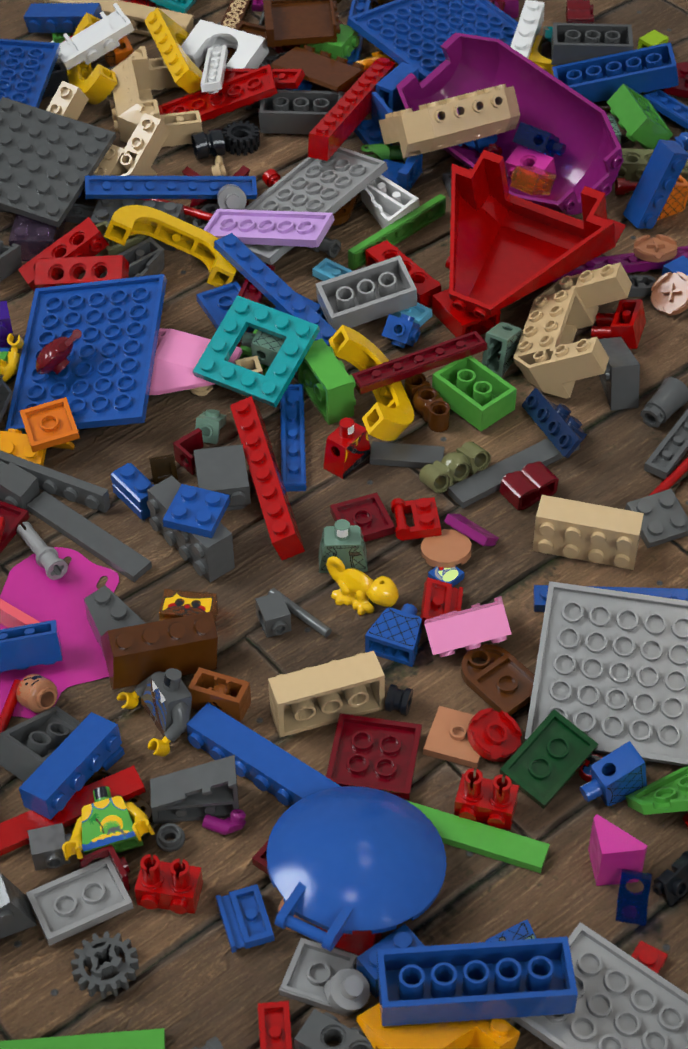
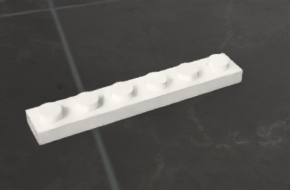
M227 45L208 48L200 84L202 93L214 94L222 89L228 57Z

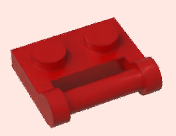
M435 497L404 501L401 498L392 500L391 510L395 514L397 525L395 533L397 539L404 541L442 535ZM406 513H412L413 527L407 525Z

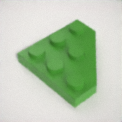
M684 766L625 796L628 807L643 815L688 811V766Z

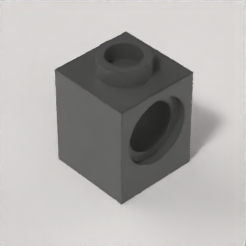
M280 591L255 598L256 615L266 638L292 631L291 613Z

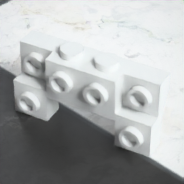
M117 3L113 4L116 11L107 16L103 11L100 12L102 17L100 21L74 35L71 39L67 33L63 34L66 41L60 44L58 58L67 70L83 61L88 65L120 46L118 40L134 31L132 23Z

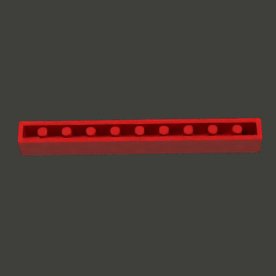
M383 57L377 58L311 130L308 141V157L325 161L331 158L372 110V92H376V84L395 68L396 62Z

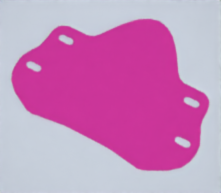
M54 547L58 552V557L60 559L71 557V561L66 574L60 579H50L46 575L45 568L40 567L36 563L35 554H32L11 569L0 599L39 622L56 620L63 660L51 665L40 664L30 666L24 670L13 669L0 673V714L15 679L22 680L30 674H39L51 680L56 685L58 691L57 700L52 706L54 707L61 693L66 688L109 677L103 651L87 620L84 598L98 590L96 585L102 576L108 578L105 585L114 593L119 583L117 572L92 563L78 551L63 547ZM0 623V630L8 628ZM17 701L12 716L30 719L40 713H35L25 708Z

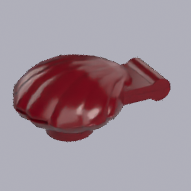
M75 329L69 338L65 336L59 337L47 344L41 350L36 360L37 373L42 375L53 371L58 375L70 363L67 357L72 351L74 342L81 338L82 332L79 329Z

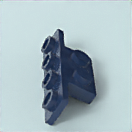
M534 388L523 402L522 407L558 451L564 457L569 458L587 436L581 428L582 423L570 415L571 410L561 403L556 405L550 402L537 388Z

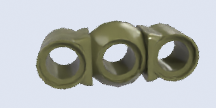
M466 442L461 448L456 449L457 452L446 454L441 462L436 460L433 464L425 465L420 471L419 479L434 492L444 493L448 490V487L454 485L453 483L466 479L469 473L475 474L477 471L487 468L491 460L490 453L474 442Z

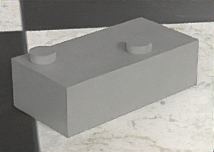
M400 255L316 283L319 305L327 322L336 331L342 325L352 328L417 305V288Z

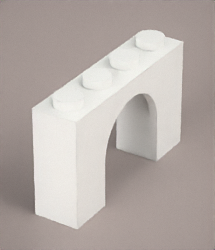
M201 19L181 45L183 51L198 68L206 59L207 50L210 47L227 45V47L237 49L227 63L226 69H258L269 53L264 37Z

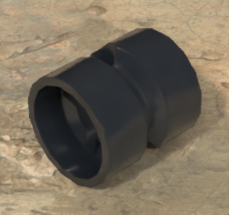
M220 128L209 130L207 134L203 131L191 134L192 147L197 160L208 158L209 154H212L213 157L225 155V142Z

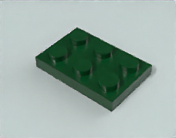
M554 709L500 769V774L504 777L508 776L512 784L519 785V789L545 809L598 748V743Z

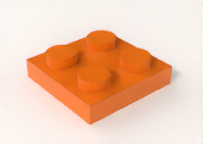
M66 397L20 410L32 452L80 439Z

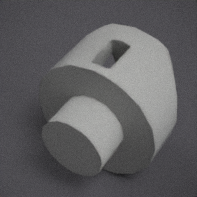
M227 184L221 187L217 196L220 209L244 210L247 203L244 191L234 184Z
M345 968L339 970L326 982L324 991L331 1007L340 1015L349 1016L356 1013L367 1003L370 996V985L367 978L361 972Z

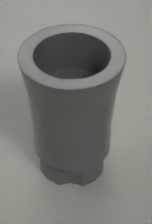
M665 378L657 392L641 411L640 416L643 418V422L649 427L656 428L665 423L672 414L688 403V387L677 378Z

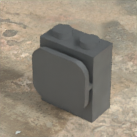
M243 444L194 450L198 488L230 495V503L226 511L244 509L251 504Z

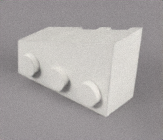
M380 175L361 191L363 203L382 229L420 207L418 197L383 175Z

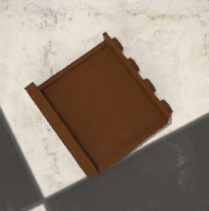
M263 0L267 47L337 42V34H340V22L336 0Z

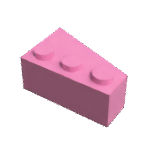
M502 596L494 598L495 602L481 606L480 603L474 604L469 609L458 612L455 610L425 620L424 625L432 654H439L440 657L454 654V649L465 647V650H472L480 647L481 642L491 640V643H498L507 640V635H511V630Z

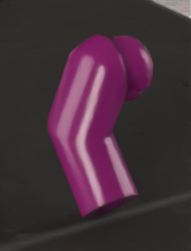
M234 809L230 813V817L226 819H220L207 814L204 817L202 827L221 835H228L244 827L246 814L241 809Z

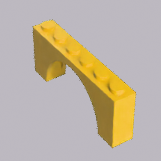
M157 7L148 14L144 22L175 83L189 94L201 90L200 84L203 72L181 48L189 33Z

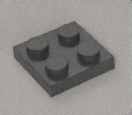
M672 489L627 502L626 510L644 513L640 536L647 548L688 536V517Z

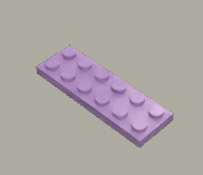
M217 209L203 230L218 239L233 233L243 244L313 248L319 247L335 219L333 213Z

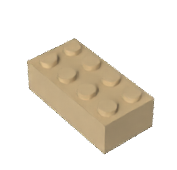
M541 495L535 520L533 551L634 570L644 513Z
M374 651L359 653L340 660H332L322 665L306 667L299 671L280 674L268 679L270 713L280 738L336 723L340 713L361 716L385 709V675Z

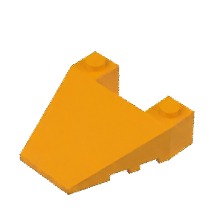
M380 1003L358 1015L356 1019L374 1049H515L520 1036V1032L503 1018L382 1027Z

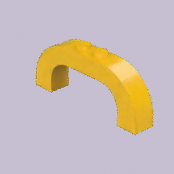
M86 12L77 26L74 35L100 21V19ZM83 61L67 70L69 83L79 87L89 98L88 102L93 105L102 102L117 85L115 72L100 64H97L92 71L91 63L86 65Z
M127 205L117 209L104 235L105 238L125 246L127 239L131 235H147L198 258L207 266L209 277L206 283L215 287L231 283L237 270L214 248V241L218 240L217 237L152 207Z
M342 325L328 340L335 356L351 363L359 371L389 361L382 351L370 340L345 325ZM401 381L372 390L377 402L362 417L370 436L384 441H393L413 422L414 410Z

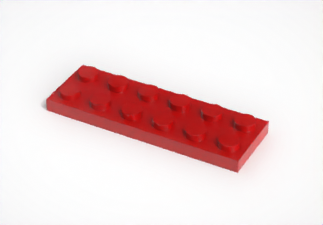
M268 64L223 81L222 89L217 93L208 94L207 92L202 93V90H199L158 107L160 115L199 110L201 121L203 122L243 106L251 105L259 100L270 98L278 94L272 68Z

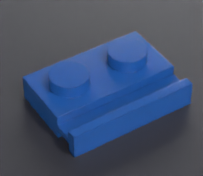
M258 884L231 891L229 895L216 896V903L232 953L236 952V949L243 947L248 949L275 941Z

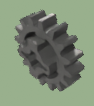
M105 931L103 938H99L94 933L92 934V942L89 943L84 939L81 941L83 950H74L76 959L71 960L74 981H78L81 991L88 988L89 996L91 997L97 991L101 993L102 999L106 998L109 991H112L114 996H118L119 987L128 990L127 980H136L137 978L135 970L139 969L137 950L132 948L129 938L122 942L120 933H117L114 938H110L108 931ZM119 954H122L124 956L125 963L122 962V958L119 957ZM85 966L88 967L91 976L86 973Z

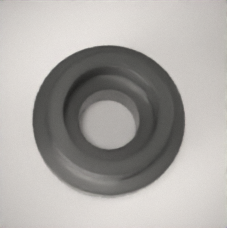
M173 823L163 825L156 834L157 846L165 852L179 850L185 843L184 831Z

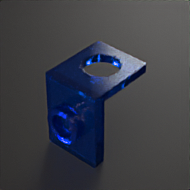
M622 869L617 898L616 921L646 926L652 874ZM631 879H638L643 883L644 888L641 892L633 893L627 889L626 883Z

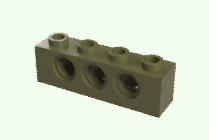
M622 148L623 163L617 178L639 181L654 150ZM688 159L680 173V175L687 181Z

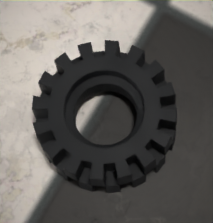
M235 121L232 122V125L228 124L227 127H224L225 149L230 154L234 155L237 153V156H240L241 153H244L245 156L247 152L252 154L254 150L257 151L258 147H260L258 126H255L254 123L249 124V121L245 123L239 121V123H236Z

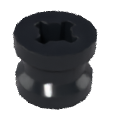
M391 684L385 700V711L391 712L395 710L399 711L401 715L407 716L412 703L413 689L406 688L403 690L399 689L397 685Z

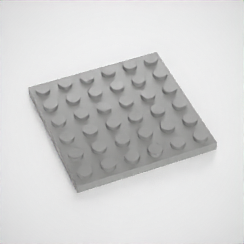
M549 581L525 741L555 709L598 743V748L594 753L608 755L630 741L645 761L688 766V601Z

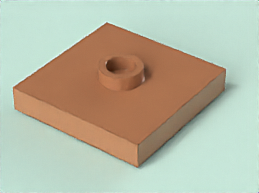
M439 706L423 748V755L477 769L481 756L473 750L467 736L469 722L475 715Z

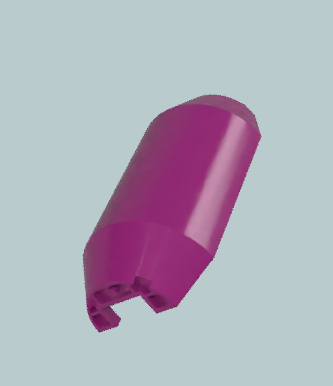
M454 33L441 45L446 60L419 83L417 77L410 73L396 85L405 109L412 108L413 112L418 111L420 105L502 84H506V88L514 86L520 111L516 129L497 134L498 139L494 144L502 148L501 155L504 157V163L518 145L554 158L556 173L547 185L541 189L508 177L506 170L509 194L563 214L576 215L582 213L581 192L584 186L601 191L606 196L612 190V185L618 176L623 158L621 145L606 112L500 39ZM465 144L443 148V150L469 169H473L481 155L474 148L472 150L469 149ZM527 187L530 189H535L542 193L539 194V192H530L529 194L516 188L526 189Z

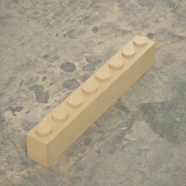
M44 0V3H100L102 11L106 16L116 11L113 4L117 3L134 27L132 33L151 36L144 20L156 7L121 0ZM159 8L189 34L194 29L193 15Z

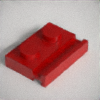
M428 577L424 583L420 616L422 624L424 625L427 619L455 610L457 612L461 611L463 587H459V589L454 588L450 583Z

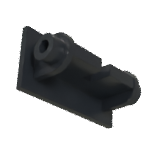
M685 851L671 865L672 870L676 872L667 869L654 880V885L652 886L656 894L661 895L663 893L666 895L670 907L688 891V851Z

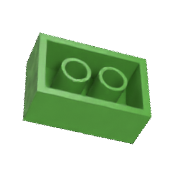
M622 84L607 101L611 107V114L619 119L618 124L627 131L626 136L633 142L637 140L644 149L650 148L654 150L659 139L669 140L672 137L673 133L651 102L625 84Z
M322 338L314 341L298 368V382L303 384L304 391L328 425L340 421L342 418L354 416V406L356 405L354 388H356V382L354 377L345 370L343 362L341 360L338 361L331 346H327Z
M472 356L454 361L433 374L432 388L440 393V396L449 404L451 410L479 431H483L515 410L517 389Z

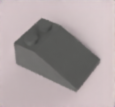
M54 706L1 732L0 765L25 782L81 722L59 707Z

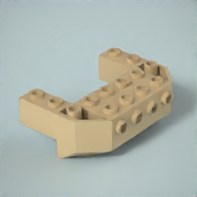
M140 46L125 60L111 69L115 72L117 85L108 95L115 133L119 132L120 140L128 143L140 119L146 113L161 119L170 130L162 147L192 144L191 134L202 131L199 110L160 115L157 99H153L151 90L181 87L175 83L163 58L148 59L145 46Z
M62 81L46 111L77 120L89 98L79 87ZM144 113L125 148L123 149L112 144L92 176H157V173L151 166L170 133L169 128L161 119Z
M506 84L420 105L418 111L413 112L412 108L385 114L386 119L379 120L384 145L399 142L403 158L516 129L520 118V111L514 86L506 88Z
M621 262L613 265L608 264L595 270H586L581 274L565 276L534 299L513 357L516 366L520 368L530 384L544 393L562 398H570L576 380L605 373L609 357L599 339L594 337L581 339L574 343L573 341L577 329L594 325L599 305L628 298L632 282Z

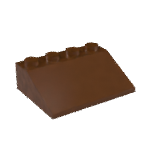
M305 44L304 48L296 46L271 63V67L274 69H303L305 73L303 79L340 92H347L366 71L363 64L353 62L352 65L347 63L348 59L337 56L335 59L331 57L332 53L323 50L319 53L315 51V47Z

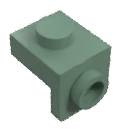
M207 409L196 417L195 430L197 428L202 430L203 442L212 444L219 442L220 429L226 425L227 415L220 414L218 410Z

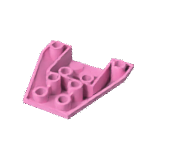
M159 328L149 395H161L215 385L194 376L192 372L211 339L175 329ZM236 347L228 362L235 364V360L239 359L243 352L242 348Z

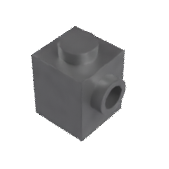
M63 823L28 830L35 871L46 868H58L70 863V857L68 861H65L62 845L70 840L71 833L65 834Z

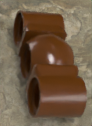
M420 373L406 378L405 392L414 410L421 416H424V421L428 423V427L432 431H446L449 428V404L444 401L437 390L431 387L430 382L426 381L424 374Z

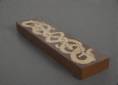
M231 0L220 25L235 29L240 21H244L252 0Z

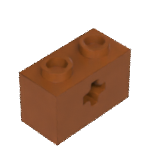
M198 668L188 686V690L192 695L191 708L200 711L207 703H210L240 723L251 704L250 682L204 668Z

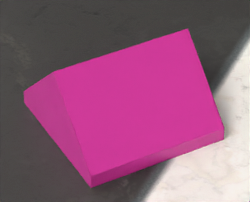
M598 814L593 818L588 848L596 886L638 882L642 876L648 846Z

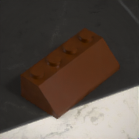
M212 611L107 630L100 637L112 690L136 686L157 671L166 672L170 668L178 669L182 676L196 674L199 667L210 671L217 669L218 636Z

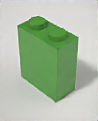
M340 24V34H337V42L305 45L315 47V51L319 53L321 50L332 53L331 57L335 59L337 56L348 58L353 49L358 47L360 36L350 26Z

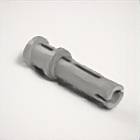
M23 522L26 530L19 525L16 530L17 534L21 536L36 555V563L40 567L45 568L46 575L50 579L57 580L62 578L68 570V565L63 559L58 557L56 549L47 546L29 522Z

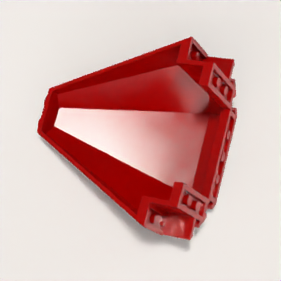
M483 150L473 169H466L452 164L449 295L450 299L454 301L452 305L459 311H468L479 319H485L487 315L497 312L616 247V243L626 225L607 218L606 194L584 186L581 192L583 221L509 194L504 157Z

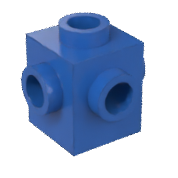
M389 314L381 336L392 339L391 344L401 348H405L406 344L413 346L414 342H417L420 337V325L414 323V317L405 314L397 317Z

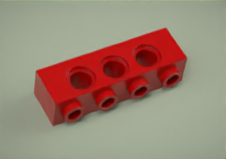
M88 217L18 270L35 292V288H37L34 285L36 259L95 256L109 246V243ZM64 273L60 274L57 277V280H60L63 277Z
M387 240L366 250V266L400 255L417 288V302L428 308L432 307L433 295L442 290L441 284L437 280L432 278L424 269L420 268Z
M123 255L36 259L34 285L37 288L129 278V262ZM107 271L106 276L103 277V278H100V275H101L103 272ZM86 272L82 279H78L81 273ZM64 273L63 277L60 280H57V277L60 274Z

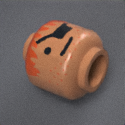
M30 674L20 681L16 692L19 703L35 713H42L50 709L55 704L58 694L56 685L39 674Z

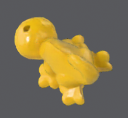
M332 556L327 559L326 567L328 572L340 588L334 590L331 594L336 605H352V608L357 610L358 615L361 616L365 613L371 614L374 612V607L369 602V599L383 607H391L397 602L399 593L391 578L380 576L373 580L358 569H345L344 563L338 557Z

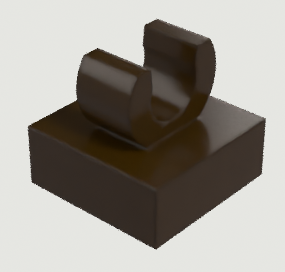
M173 454L149 458L154 484L160 483L170 476L178 480Z

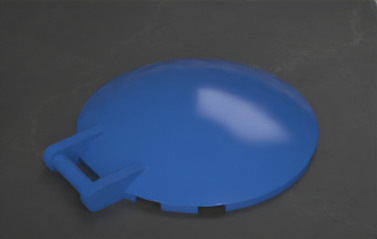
M358 786L336 787L318 791L302 798L288 808L278 819L271 831L267 844L266 856L269 878L273 887H276L284 897L283 902L285 903L276 916L275 925L282 929L287 927L321 943V947L330 952L334 949L343 933L352 934L353 931L370 930L372 934L396 929L398 924L409 919L415 920L433 904L445 879V847L433 823L423 812L408 801L394 794L374 788ZM294 915L327 930V932L294 917Z

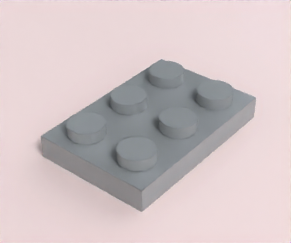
M109 856L26 892L28 901L49 946L133 909L132 900Z

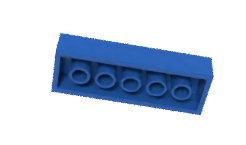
M671 42L552 67L554 77L592 103L608 101L622 84H625L637 93H648L679 85L677 65Z
M568 937L377 949V978L382 1027L575 1013L578 992Z

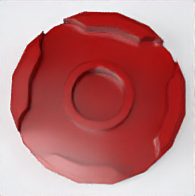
M494 708L480 710L470 720L467 728L468 741L473 750L481 757L493 762L509 760L522 743V733L519 725L514 718L502 710L500 712L493 711Z

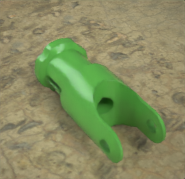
M365 144L361 146L363 152L375 153L367 156L376 159L403 160L404 162L407 159L403 158L400 145Z

